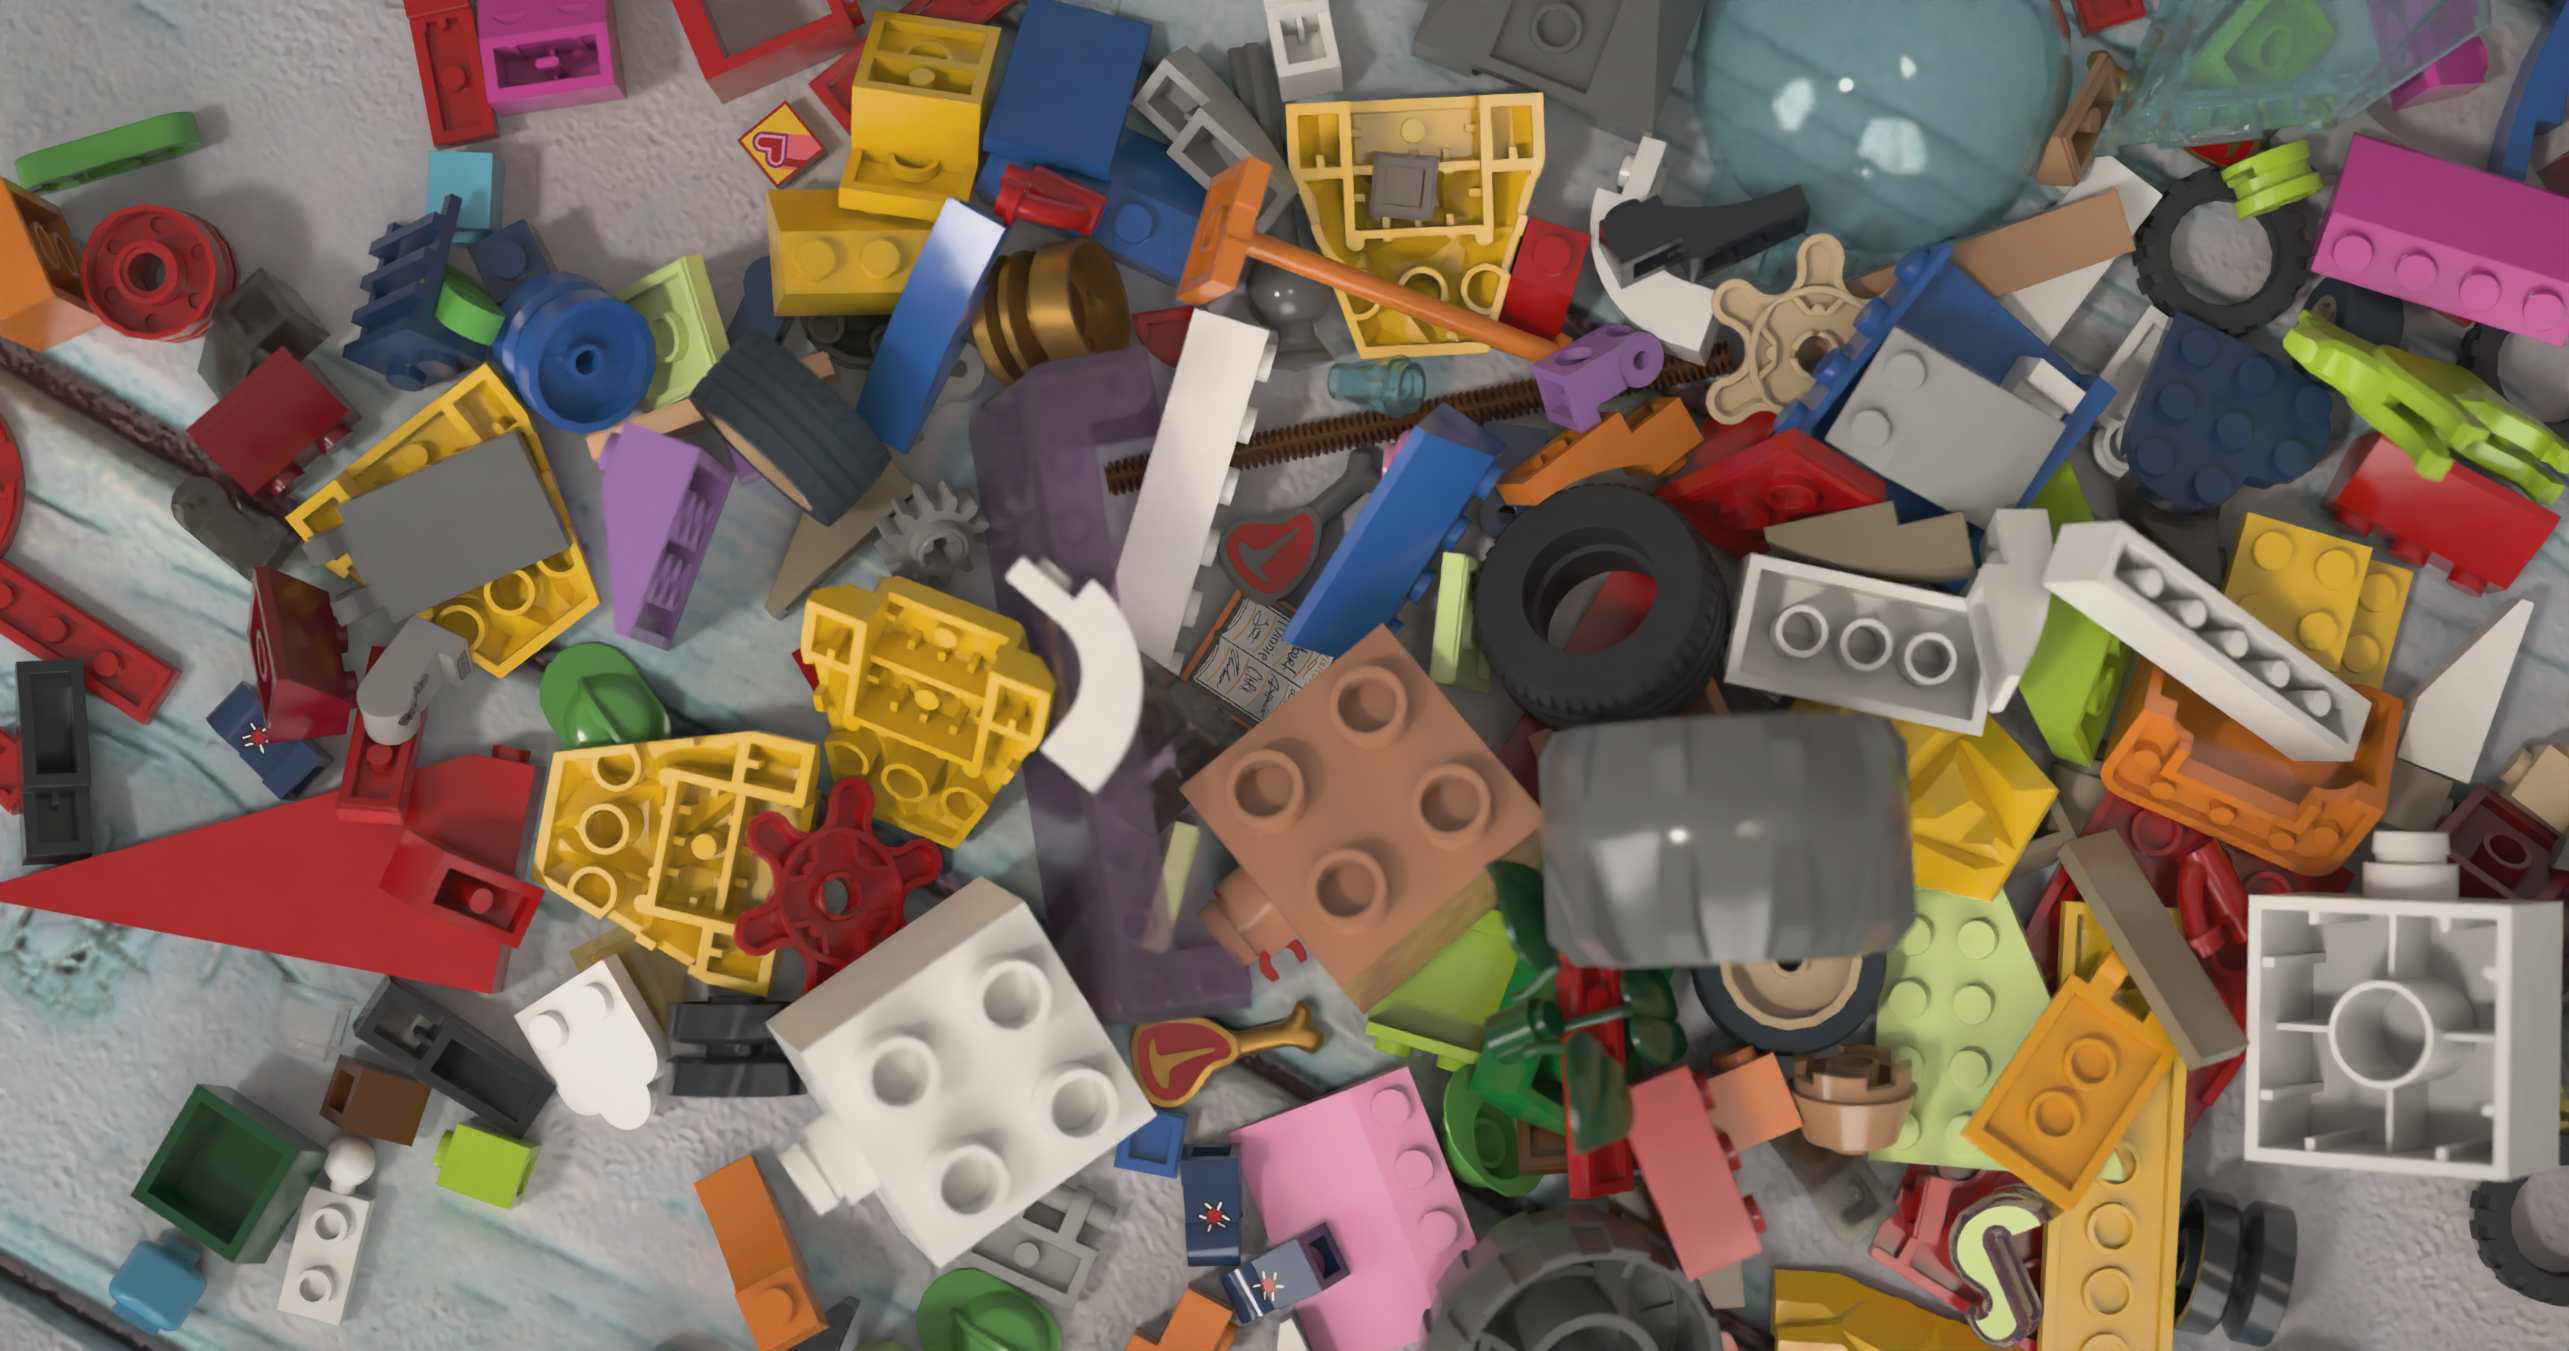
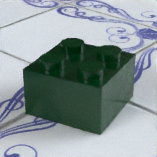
M197 1083L130 1196L232 1264H265L324 1166L329 1151L233 1088Z

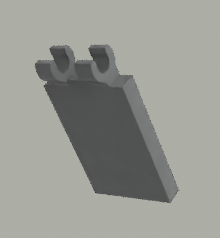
M517 426L340 502L336 508L343 523L308 537V541L302 543L301 547L312 568L321 566L348 552L363 584L336 595L337 600L330 602V606L342 627L384 606L392 623H396L569 549L573 542Z

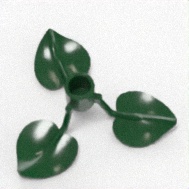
M1495 860L1485 864L1484 867H1486L1495 883L1502 921L1515 954L1530 969L1541 971L1526 988L1511 994L1514 1006L1487 1017L1485 1036L1488 1046L1497 1060L1503 1064H1511L1522 1059L1528 1060L1539 1055L1564 1054L1574 1154H1582L1602 1145L1621 1140L1630 1133L1635 1119L1633 1096L1622 1066L1613 1057L1604 1055L1603 1044L1600 1041H1595L1585 1031H1576L1570 1034L1566 1042H1558V1039L1562 1038L1565 1032L1620 1018H1629L1631 1038L1637 1052L1655 1065L1673 1064L1684 1057L1688 1048L1686 1032L1679 1022L1680 1012L1673 989L1657 966L1623 968L1620 975V988L1626 1005L1565 1020L1562 1011L1555 1002L1534 998L1560 972L1562 967L1558 956L1562 953L1548 941L1544 875L1535 868L1517 861Z

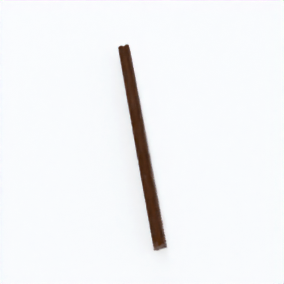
M1727 340L1721 343L1716 342L1713 345L1706 367L1664 352L1662 369L1657 378L1649 384L1651 391L1654 390L1656 383L1659 389H1662V382H1665L1668 388L1670 387L1671 380L1677 386L1678 379L1684 385L1687 377L1690 383H1693V376H1696L1699 382L1701 381L1702 374H1704L1706 380L1709 378V373H1712L1713 378H1716L1717 371L1720 372L1721 377H1724L1725 370L1728 371L1729 375L1732 374L1730 348ZM1531 378L1527 382L1522 380L1519 384L1517 381L1511 385L1506 383L1504 387L1500 384L1496 389L1494 386H1491L1488 390L1486 388L1480 391L1475 389L1473 393L1467 391L1465 395L1459 392L1457 397L1455 394H1452L1449 398L1447 395H1444L1442 399L1436 397L1434 401L1429 398L1426 400V403L1424 400H1420L1418 404L1413 401L1410 405L1405 403L1403 407L1398 404L1395 406V410L1392 406H1389L1387 411L1383 407L1379 412L1377 409H1374L1372 413L1366 411L1364 416L1361 412H1358L1356 418L1352 413L1348 416V419L1345 415H1342L1340 420L1338 417H1335L1333 422L1330 418H1327L1325 424L1322 420H1319L1317 425L1314 421L1309 426L1307 423H1303L1302 428L1296 424L1294 431L1291 426H1288L1286 432L1283 427L1278 430V433L1275 429H1272L1271 434L1266 430L1263 432V437L1260 432H1257L1255 439L1251 434L1248 445L1236 442L1229 466L1234 468L1236 466L1241 472L1243 471V465L1246 469L1250 470L1251 463L1255 469L1258 468L1259 461L1263 467H1266V460H1268L1269 464L1274 465V458L1277 463L1281 464L1282 457L1286 462H1289L1290 455L1294 461H1297V454H1299L1300 458L1305 459V452L1312 458L1313 451H1315L1317 456H1320L1321 449L1327 455L1328 448L1333 453H1336V446L1342 452L1344 451V445H1346L1348 450H1351L1352 443L1356 449L1359 448L1360 442L1364 447H1367V440L1373 446L1375 445L1376 438L1380 444L1383 442V437H1385L1387 442H1390L1391 435L1397 441L1398 434L1408 429H1413L1443 402L1475 423L1476 419H1478L1481 424L1484 421V417H1486L1487 421L1491 422V416H1494L1496 421H1499V414L1505 420L1507 419L1508 412L1514 418L1515 411L1521 417L1524 409L1527 415H1530V408H1533L1535 414L1538 413L1539 406L1543 412H1545L1537 381ZM1629 386L1626 389L1628 395H1631V388H1634L1636 394L1639 393V388ZM1647 386L1642 387L1644 392H1646ZM1150 453L1146 455V461L1143 455H1140L1138 462L1133 456L1131 463H1129L1127 458H1124L1123 465H1121L1119 459L1115 461V467L1111 461H1108L1107 468L1104 465L1110 496L1111 492L1113 495L1118 496L1119 490L1121 494H1126L1127 489L1129 492L1134 493V486L1136 490H1140Z

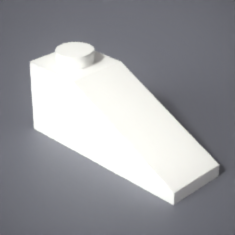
M2524 599L2503 603L2402 698L2404 703L2396 745V758L2453 781V785L2470 783L2535 603Z

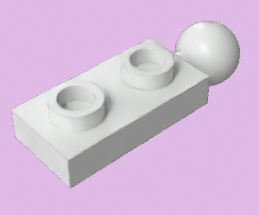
M354 1135L339 1137L328 1146L329 1154L325 1160L324 1169L331 1179V1184L328 1186L313 1182L305 1196L277 1310L338 1326L346 1320L376 1199L375 1197L355 1193L357 1185L365 1182L373 1173L376 1157L372 1146L365 1139Z

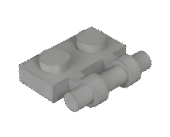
M1060 1183L1036 1200L1066 1214L1059 1231L1024 1216L1027 1210L1026 1207L955 1257V1259L1073 1311L1100 1250L1077 1240L1078 1234L1084 1222L1108 1232L1118 1209L1095 1199L1097 1194L1095 1191L1079 1185L1077 1190H1074Z

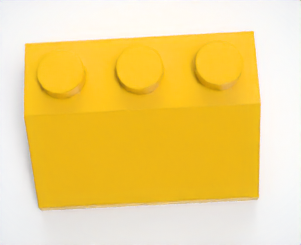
M839 189L767 190L766 208L774 317L893 314L935 223L922 219L887 214H869L864 211L839 208Z

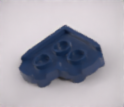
M2177 310L2167 320L2124 425L2120 453L2121 457L2125 454L2127 455L2129 470L2139 483L2135 489L2140 496L2160 510L2187 516L2195 511L2212 510L2218 505L2223 504L2237 493L2242 484L2259 489H2269L2273 485L2292 483L2315 468L2328 447L2331 429L2329 416L2333 409V402L2325 389L2314 385L2311 380L2292 366Z

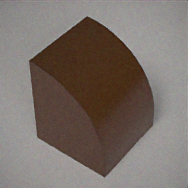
M340 1054L319 1115L342 1130L412 1147L432 1087L415 1077L394 1069Z

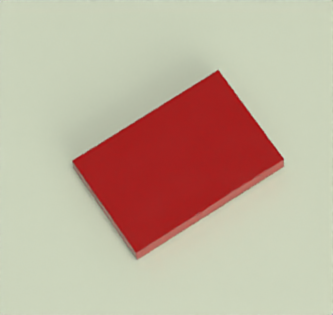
M1793 427L1656 489L1654 493L1656 496L1667 499L1669 504L1673 503L1679 508L1681 513L1688 516L1704 541L1741 562L1742 557L1750 553L1763 555L1772 551L1766 541L1764 528L1883 503L1886 483L1798 428Z

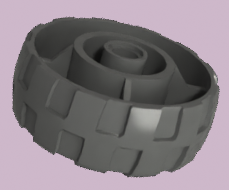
M1578 1202L1556 1203L1555 1209L1529 1215L1526 1211H1523L1487 1229L1488 1235L1476 1243L1470 1250L1463 1249L1436 1283L1437 1294L1431 1308L1425 1309L1422 1315L1417 1339V1351H1723L1722 1335L1715 1310L1706 1297L1699 1279L1696 1278L1692 1281L1686 1279L1680 1260L1672 1250L1670 1243L1652 1228L1625 1212L1622 1213L1620 1218L1603 1212L1596 1204Z

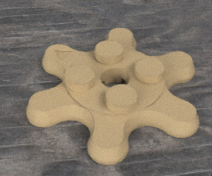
M1824 233L1812 234L1802 241L1796 254V278L1792 286L1784 293L1774 296L1765 295L1756 290L1749 282L1742 279L1726 280L1714 290L1711 298V309L1715 318L1721 324L1733 328L1740 334L1745 343L1746 351L1744 361L1739 369L1729 376L1716 380L1707 391L1705 402L1707 410L1716 421L1722 424L1734 425L1758 411H1770L1778 415L1792 400L1798 398L1801 401L1817 380L1813 378V373H1807L1800 367L1798 359L1795 357V351H1798L1800 344L1808 337L1817 336L1824 341L1829 353L1836 347L1842 350L1857 331L1853 327V322L1862 308L1872 299L1857 298L1846 289L1842 280V268L1845 260L1844 249L1840 242L1832 235ZM1887 288L1878 296L1883 298L1890 288Z

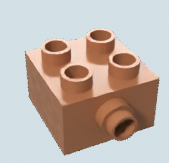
M1381 623L1179 788L1240 863L1238 868L1214 886L1221 896L1215 901L1211 899L1197 913L1212 935L1241 969L1260 958L1258 954L1264 949L1273 957L1299 936L1363 1015L1499 905L1495 883L1486 867H1484L1485 864L1495 860H1510L1524 863L1535 868L1537 871L1544 868L1543 851L1539 836L1540 808L1384 623Z

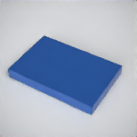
M1028 0L984 134L983 151L1108 181L1151 41L1153 25L1052 0Z

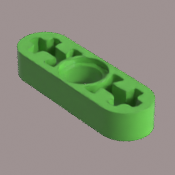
M173 112L32 152L18 158L14 164L21 187L38 196H42L190 154L202 147V141L194 114L192 112Z
M448 263L446 264L434 315L442 324L462 336L478 343L492 346L507 315L472 277ZM425 278L419 280L418 282L424 283Z

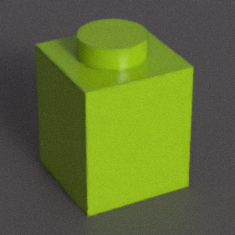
M471 1119L459 1122L455 1131L447 1129L438 1144L433 1165L441 1168L435 1185L506 1210L513 1209L521 1205L542 1144L525 1138L519 1140L508 1132Z

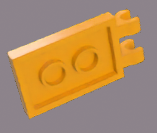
M2114 948L2108 954L2105 953L2090 973L2087 982H2084L2073 973L2064 979L1959 1134L2067 1212L2075 1209L2179 1054L2173 1043L2165 1039L2167 1033L2149 1005L2143 1015L2140 1016L2113 997L2118 987L2129 974Z

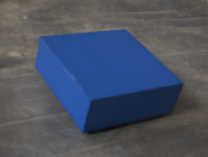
M1153 1108L1157 1116L1118 1143L1113 1167L1176 1179L1189 1114Z

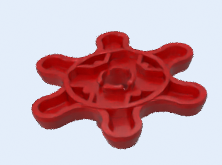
M845 777L837 781L831 788L827 798L825 821L816 831H800L784 815L776 811L758 813L750 820L745 831L747 846L755 855L762 858L768 864L772 874L773 885L767 894L765 904L747 909L739 915L732 929L733 940L742 952L754 957L767 955L774 949L782 946L792 947L797 950L802 956L805 965L803 996L906 927L907 923L903 914L906 897L913 889L921 885L930 884L936 880L942 870V853L938 846L930 839L922 837L910 839L898 847H887L879 842L871 826L872 812L875 806L874 793L871 786L865 780L858 777ZM833 879L842 882L848 894L845 909L838 915L826 912L828 907L824 900L826 887L823 885Z

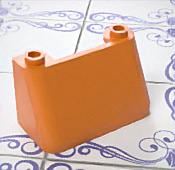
M2141 654L2104 754L2100 771L2101 780L2110 792L2123 799L2209 836L2216 837V839L2293 872L2306 876L2332 874L2343 865L2386 812L2404 700L2368 685L2349 684L2350 688L2372 703L2353 761H2293Z

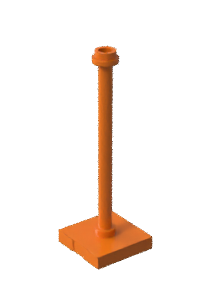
M1250 156L1211 178L1174 298L1200 307L1235 290L1244 259L1250 256L1535 363L1573 342L1571 336L1563 333L1557 335L1552 342L1256 231V217L1260 210L1273 165Z

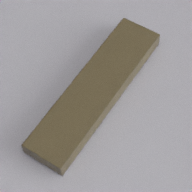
M2116 829L2066 841L2056 855L2189 1071L2239 1056L2250 1043Z

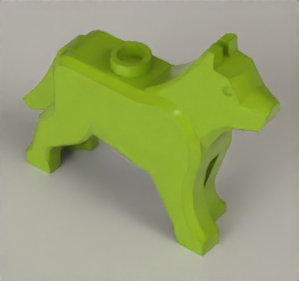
M2305 309L2302 310L2296 319L2300 323L2296 327H2291L2283 339L2285 350L2311 374L2316 375L2343 393L2348 405L2358 415L2392 440L2416 464L2414 470L2423 478L2441 482L2454 461L2448 456L2449 451L2447 448H2449L2469 462L2514 484L2535 503L2552 506L2566 487L2555 476L2535 462L2539 459V461L2551 464L2559 472L2569 474V443L2564 441L2540 420L2506 401L2469 370L2455 364L2408 353L2390 345H2374Z

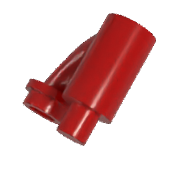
M1010 162L1000 182L1002 189L996 200L993 214L1003 218V224L1009 227L1013 226L1017 218L1044 225L1072 229L1091 238L1103 216L1109 196L1039 164L1031 172Z
M2216 837L2211 838L2191 848L2176 859L2180 866L2177 879V899L2185 941L2198 961L2225 945L2220 935L2223 931L2221 925L2226 924L2237 944L2247 941L2249 934L2248 911L2250 894ZM2205 910L2213 922L2211 925L2207 924Z

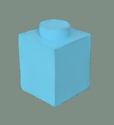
M429 150L426 215L434 211L441 214L445 196L451 193L462 198L451 247L467 248V246L502 229L505 163L494 153Z

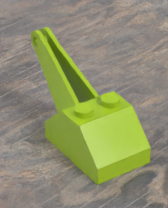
M2066 457L2026 508L2047 509L2053 549L2063 524L2095 523L2074 471ZM2051 591L2048 613L2037 646L2017 684L2053 755L2091 768L2135 649Z

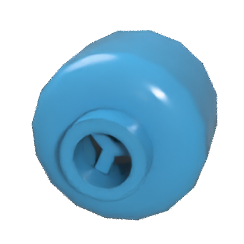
M171 1236L167 1237L162 1246L152 1241L144 1240L139 1242L132 1249L109 1284V1293L116 1301L111 1310L155 1337L159 1329L164 1331L177 1330L182 1326L207 1287L205 1275L195 1267L201 1255Z

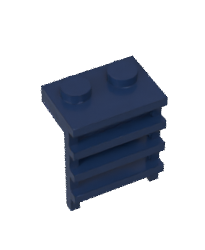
M452 193L445 196L441 214L434 211L406 226L393 222L387 226L385 236L371 242L368 254L379 258L377 270L363 276L360 284L361 289L370 292L367 305L354 310L351 323L362 327L359 339L345 345L342 357L385 375L387 383L405 391H421L424 388L484 363L488 345L473 341L451 330L434 315L462 203V198ZM433 243L432 249L427 247L428 245ZM425 278L424 283L418 282L419 280Z

